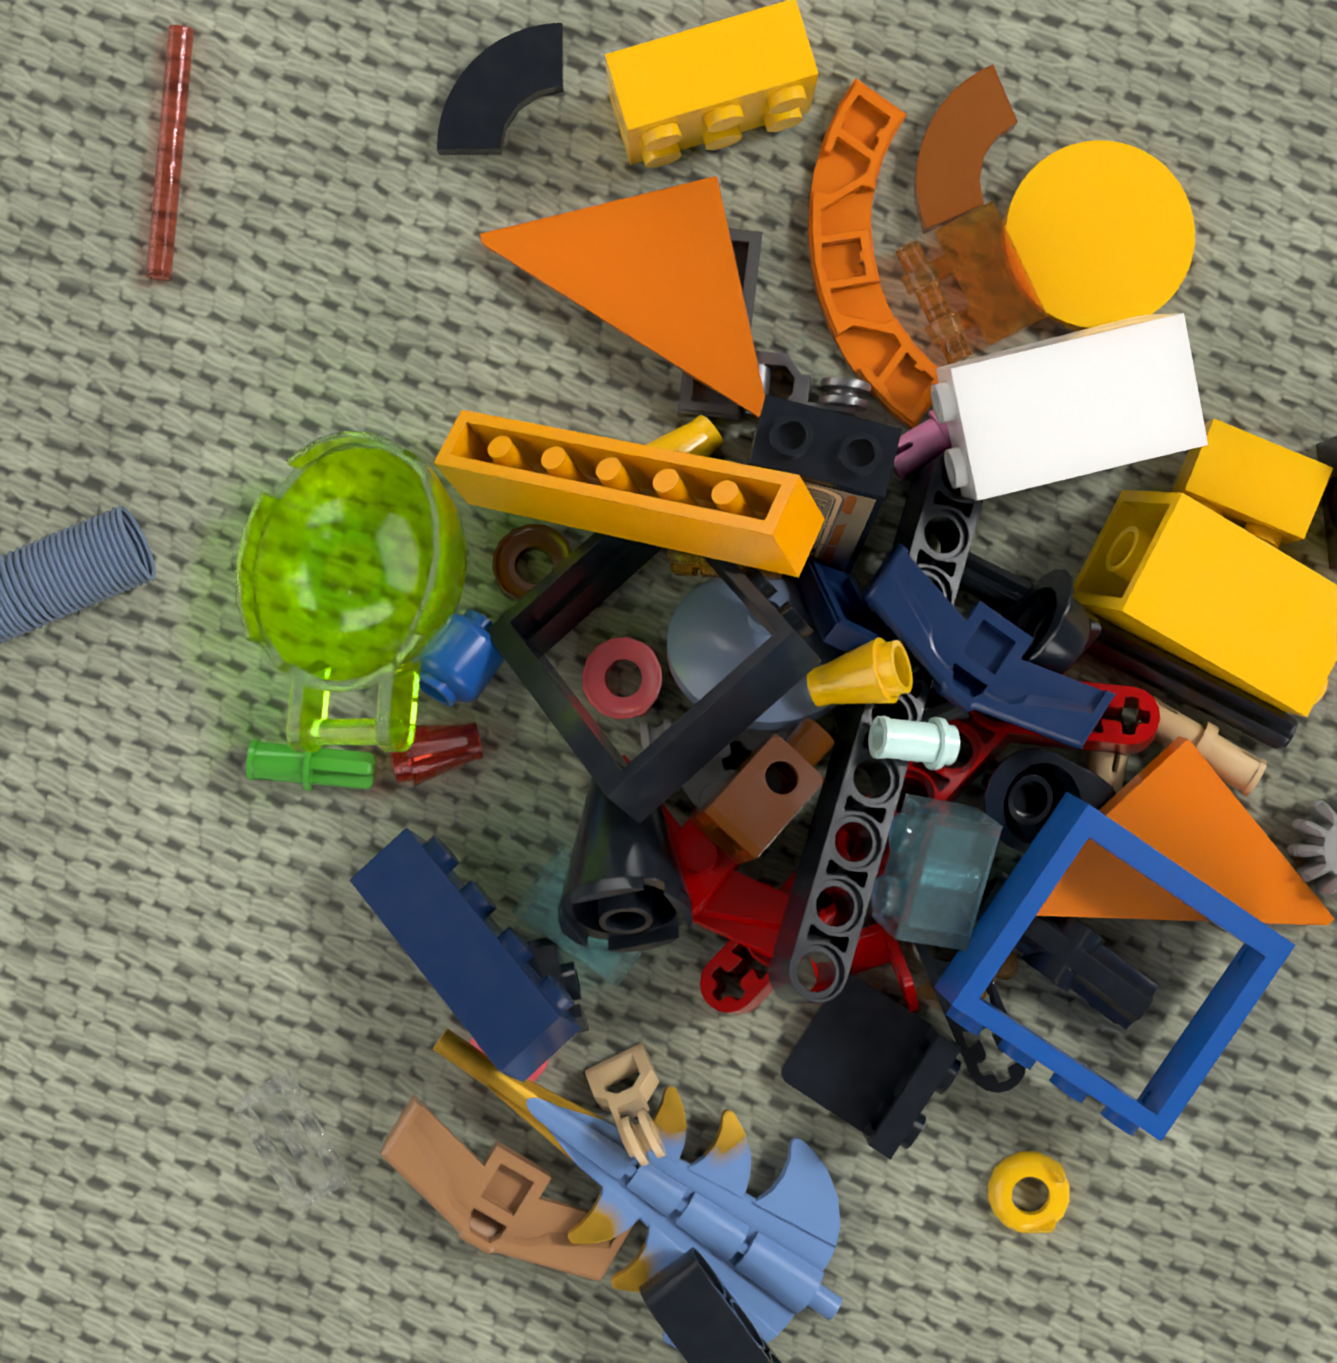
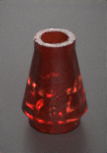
M476 722L453 725H400L401 731L386 734L396 784L412 781L415 787L466 763L483 759L482 745Z

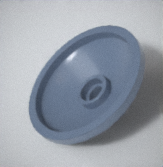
M759 569L778 591L768 600L776 610L788 601L814 630L804 641L822 660L817 666L824 665L847 653L823 642L794 576ZM719 575L693 589L681 601L671 618L667 634V658L670 671L681 691L691 702L696 704L772 635ZM806 675L747 728L756 730L793 728L805 717L814 721L830 712L838 704L822 707L816 706L809 694Z

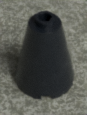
M593 777L589 783L558 907V922L562 933L576 944L588 947L589 936L608 940V951L623 953L650 950L672 943L679 938V926L685 922L689 928L693 922L692 901L662 805L639 824L607 798Z

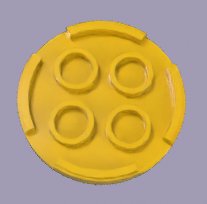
M1093 140L1072 144L1055 151L1040 161L1026 175L1014 193L1006 211L1002 230V248L1006 268L1019 294L1044 315L1065 325L1064 328L1074 331H1081L1135 316L1154 314L1179 289L1189 270L1195 246V224L1191 205L1181 184L1172 172L1147 152L1128 144L1108 140Z

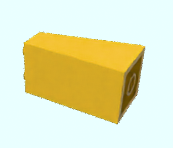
M1121 491L1074 582L1073 597L1091 614L1284 712L1308 717L1312 707L1325 694L1328 686V676L1337 661V585L1182 492Z

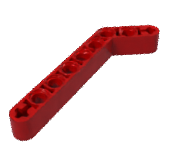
M1082 682L1100 690H1108L1116 694L1101 718L1117 719L1121 717L1123 708H1132L1136 710V719L1141 722L1147 721V724H1138L1135 734L1127 735L1122 733L1121 722L1101 719L1099 733L1092 732L1081 750L1127 755L1137 754L1145 750L1152 743L1161 719L1159 706L1152 695L1143 689L1132 686ZM977 710L969 711L970 718L961 721L958 719L947 721L949 725H954L958 729L960 740L968 743L973 749L972 757L961 768L951 769L943 766L937 771L927 769L923 762L909 761L902 787L917 785L925 789L928 793L927 804L922 811L911 816L902 815L895 811L875 884L1010 743L1080 749L1006 721H990ZM839 828L835 835V846L840 856L850 861L849 847L852 837L847 831ZM797 870L778 890L790 895ZM835 902L823 909L826 913L821 920L827 925H830L836 916ZM729 940L707 963L701 973L699 985L701 994L707 1004L719 1012L742 1015L754 1010L773 991L768 976L769 971L764 976L761 971L752 968L740 982L741 987L746 991L740 999L730 995L724 998L721 996L726 989V985L721 980V977L726 971L739 975L752 963L741 957V953L746 948L754 959L766 966L770 965V957L733 940ZM804 955V956L801 958L800 962H801L807 955Z

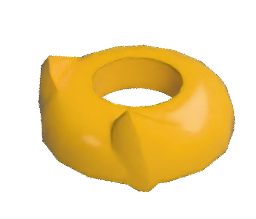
M1019 1151L1005 1157L994 1168L988 1182V1201L994 1215L1006 1227L1020 1233H1052L1056 1228V1223L1063 1218L1070 1202V1185L1060 1162L1038 1151ZM1036 1177L1047 1185V1200L1036 1211H1023L1017 1208L1012 1201L1013 1188L1023 1178Z

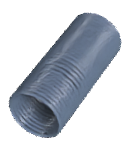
M118 505L117 509L112 507V510H106L105 514L100 512V515H94L93 519L89 517L87 521L77 522L75 526L65 527L63 531L53 532L52 535H47L46 538L35 539L34 543L23 544L22 549L16 547L14 552L9 550L7 555L1 554L0 645L2 642L6 643L7 640H12L13 637L18 638L19 635H24L25 632L35 631L36 627L42 628L43 624L49 625L50 622L63 619L66 615L71 616L72 612L83 611L84 608H89L90 605L95 606L96 603H101L102 600L107 601V598H113L114 595L118 596L119 593H125V590L130 591L131 588L136 589L137 585L142 586L143 583L148 584L149 580L154 581L156 567L151 550L140 526L127 508Z

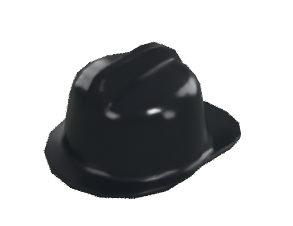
M1054 569L1043 575L1020 600L1001 614L1005 619L1034 638L1021 659L1061 675L1069 670L1100 635L1102 629L1098 619L1073 597V577L1065 569Z
M1035 747L1014 752L1002 760L993 773L985 774L982 779V784L986 787L983 797L984 815L993 835L1007 846L1025 854L1066 792L1090 804L1097 810H1100L1116 795L1114 788L1097 774L1054 752Z

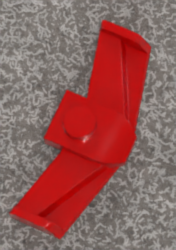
M622 755L627 763L631 762L626 755ZM662 803L663 812L692 901L693 923L772 958L790 895L737 872L736 870L741 864L737 865L689 819L681 828ZM816 906L818 916L821 919L826 912Z

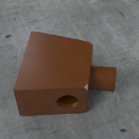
M805 717L785 740L774 733L753 750L689 820L737 865L755 860L824 782L825 779L814 767L834 746V740L820 725L808 717ZM769 770L775 772L781 780L782 789L778 793L773 792L766 783L765 774Z

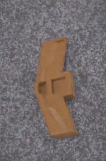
M415 1094L411 1096L393 1125L380 1152V1155L458 1231L460 1239L486 1254L498 1253L600 1282L633 1228L632 1225L627 1231L615 1238L599 1243H571L568 1239V1231L578 1224L590 1210L542 1197L543 1191L552 1178L550 1171L497 1140L482 1162Z

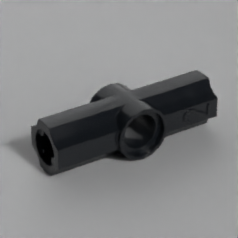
M999 870L975 898L968 914L979 921L1010 875ZM1035 916L1014 947L1023 954L1021 957L1023 961L1064 991L1068 992L1070 989L1085 999L1088 1002L1087 1004L1126 1030L1132 1023L1143 1016L1153 1002V996L1158 987L1157 984L1102 945L1105 940L1075 917Z

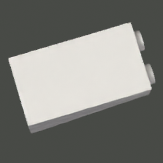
M1184 313L1135 316L938 367L936 372L939 383L931 386V398L935 415L940 424L947 422L952 445L951 449H947L944 452L945 467L949 481L954 489L960 487L962 496L977 501L1208 445Z

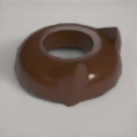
M526 524L512 529L500 540L493 553L492 570L501 593L507 599L519 601L538 584L525 582L517 575V563L523 554L533 550L544 552L551 558L553 570L572 553L569 542L557 530L546 525Z

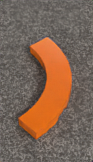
M855 78L838 105L826 131L813 173L808 203L807 231L810 269L820 308L828 329L843 358L859 380L871 384L870 394L882 407L911 430L917 426L932 405L931 386L939 383L936 372L938 367L914 344L887 304L880 285L871 228L872 202L880 168L891 141L903 124L907 114Z

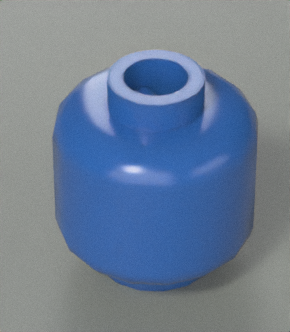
M467 609L463 615L449 611L437 614L409 651V663L414 670L410 677L412 682L429 697L445 706L451 707L456 701L469 703L476 700L504 660V657L492 643L491 637L486 631L493 623L472 609Z

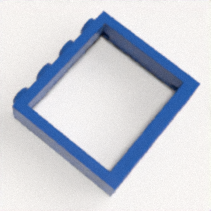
M1066 792L934 988L951 1004L946 1015L976 1036L986 1027L1003 1038L997 1047L1023 1067L1031 1070L1036 1061L1040 1062L1054 1072L1049 1081L1074 1100L1083 1103L1089 1094L1105 1105L1100 1114L1125 1133L1134 1136L1140 1127L1162 1141L1296 945L1090 804ZM1088 839L1243 943L1138 1099L981 998L983 992Z

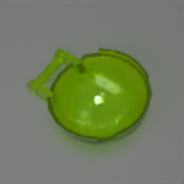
M345 430L319 437L293 453L285 462L287 465L295 467V469L282 482L275 494L271 495L261 491L258 495L241 536L236 562V602L246 640L259 642L275 668L291 676L286 737L289 746L294 751L316 752L323 745H379L385 752H405L411 747L415 737L421 660L434 649L453 621L463 596L467 574L466 537L459 511L436 473L418 456L397 442L374 432ZM379 684L376 718L327 719L330 691L342 693L370 688Z

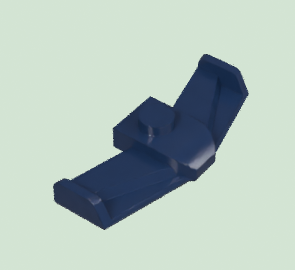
M900 543L894 546L866 586L863 598L933 677L936 692L964 712L977 710L1081 750L1116 694L1108 690H1100L1022 660L1021 658L1034 640L1033 637L981 601L973 603L965 617H963L908 555L909 551Z

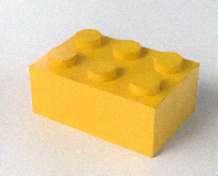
M786 0L605 54L608 94L629 164L633 165L644 161L646 168L668 165L682 156L680 150L700 144H705L707 150H717L731 146L742 139L741 132L765 125L767 132H778L799 124L803 120L802 114L810 112L819 74L797 0Z

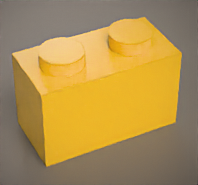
M1215 418L1204 423L1208 445L1188 450L1172 492H1182L1229 521L1245 527L1246 531L1276 549L1279 548L1280 543L1289 544L1303 540L1333 467Z

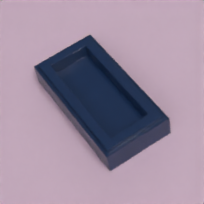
M809 554L799 578H794L823 642L848 653L878 637L885 640L868 603L863 598V593L855 577Z

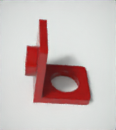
M886 920L862 928L849 973L857 974L890 962L910 1013L920 1010L912 976L890 921ZM810 958L811 965H812V968H813V971H814V975H815V978H816V981H817V978H818L817 966H816L815 962L812 960V958Z

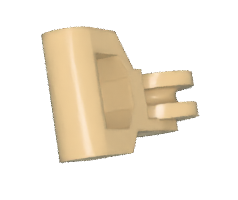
M641 1042L584 1070L593 1097L602 1110L612 1113L621 1140L631 1158L635 1156L642 1167L650 1163L648 1151L653 1150L658 1159L666 1156L659 1132L647 1112L650 1110L647 1102L659 1084V1079L643 1043ZM638 1072L640 1073L632 1087L620 1093L608 1091L607 1087ZM638 1117L639 1123L634 1124L631 1119Z

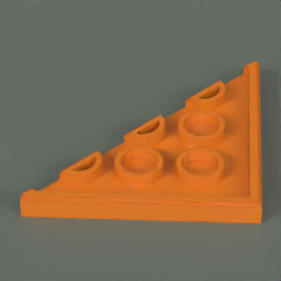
M717 176L480 234L481 243L486 249L494 254H498L525 271L529 276L566 299L573 301L600 318L604 323L641 346L648 348L675 365L679 370L716 393L723 395L759 419L765 399V392Z
M1178 736L1098 810L1263 923L1328 926L1335 920L1188 738ZM1090 839L1085 842L1036 915L1211 922Z

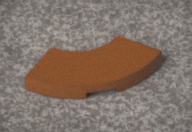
M993 64L978 71L952 91L933 116L925 132L914 172L915 205L924 234L983 208L984 199L980 185V175L984 156L996 140L1014 129L1018 123Z

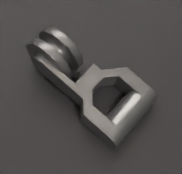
M755 350L765 396L769 393L771 370L789 371L794 378L793 393L786 400L849 416H854L855 412L868 411L869 402L859 398V395L870 394V383L842 377L822 378L820 388L830 392V395H820L818 403L810 402L813 379L811 375L800 373L788 353ZM742 408L741 415L754 417L750 412Z

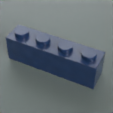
M406 827L349 881L499 1072L524 1082L582 1029L568 1012V1009L575 1002L561 984L550 974L541 979L528 963L535 956V953L513 928L509 926L502 931L490 915L497 907L490 897L474 881L470 880L465 885L453 871L460 863L453 852L437 836L433 835L426 841Z

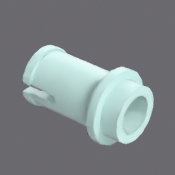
M877 716L870 727L868 746L873 758L923 762L927 769L937 771L944 765H952L955 762L960 749V735L954 725H949L946 719L941 717H933L928 722Z

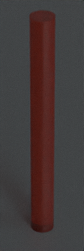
M170 25L168 28L146 278L153 280L171 281L194 40V30L183 25Z

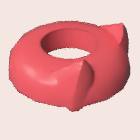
M629 637L611 638L598 645L587 657L582 672L583 690L589 703L603 715L615 719L643 717L652 710V705L658 700L663 686V669L659 662V655L652 646ZM630 660L639 667L642 682L636 693L629 697H620L610 689L608 674L616 663Z

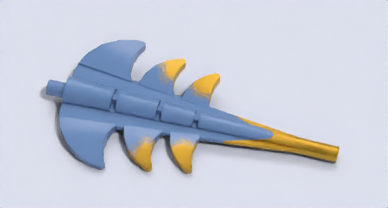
M448 1028L438 1039L432 1050L489 1088L602 1187L601 1193L592 1209L578 1224L568 1231V1239L571 1243L594 1244L611 1240L627 1231L638 1220L648 1227L645 1243L637 1256L624 1269L612 1276L611 1283L613 1288L640 1293L639 1286L694 1247L705 1258L767 1343L777 1337L788 1325L795 1313L798 1314L806 1306L827 1320L835 1316L841 1306L842 1298L822 1285L821 1281L824 1275L823 1270L828 1265L837 1246L840 1231L839 1199L827 1168L813 1149L798 1137H793L790 1140L788 1156L782 1172L769 1189L755 1198L745 1193L750 1179L751 1152L746 1133L735 1113L730 1109L722 1111L720 1126L714 1141L701 1157L692 1163H688L680 1159L687 1130L684 1107L677 1089L674 1086L668 1085L664 1089L661 1102L652 1118L664 1145L666 1156L658 1159L653 1150L648 1151L650 1163L642 1167L635 1156L632 1158L629 1156L617 1126L612 1122L528 1078L521 1082L499 1072L485 1053ZM663 1331L664 1341L676 1348L665 1331Z

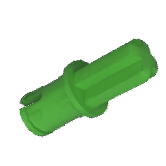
M251 740L246 759L247 779L303 784V789L307 791H312L315 785L368 790L373 787L377 774L376 755L373 753L319 748L318 742L312 740L308 741L307 746Z

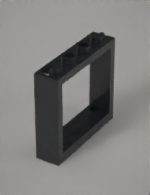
M594 532L486 631L489 633L492 643L607 798L640 824L822 660L804 641L814 630L790 603L786 601L776 610L768 601L778 591L758 568L745 566L740 570L735 563L702 556L772 636L627 764L544 655L663 548Z

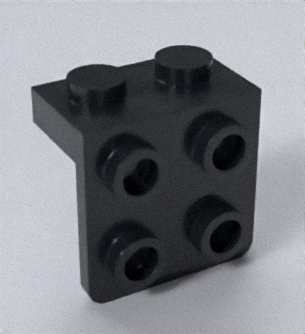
M849 973L842 992L834 999L821 1003L782 1064L781 1075L788 1085L861 1131L870 1147L891 1160L899 1146L908 1149L919 1136L926 1122V1116L921 1112L933 1093L936 1091L942 1095L955 1080L961 1067V1061L956 1059L962 1048L948 1034L914 1012L910 1013L909 1009L860 977Z

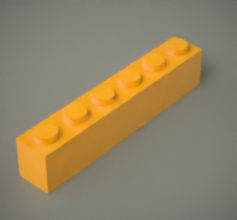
M461 409L434 461L435 466L463 499L471 505L798 578L825 520L800 475L463 409Z

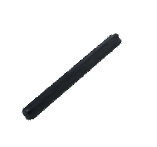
M969 551L959 588L1006 611L1020 600L1034 584ZM1095 616L1102 629L1097 639L1085 651L1086 653L1274 749L1286 747L1292 740L1298 726V721L1294 716Z

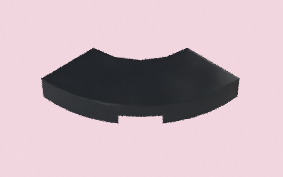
M562 23L542 24L514 32L486 48L467 66L454 84L441 114L437 135V151L439 155H502L506 130L518 112L539 97L564 92Z

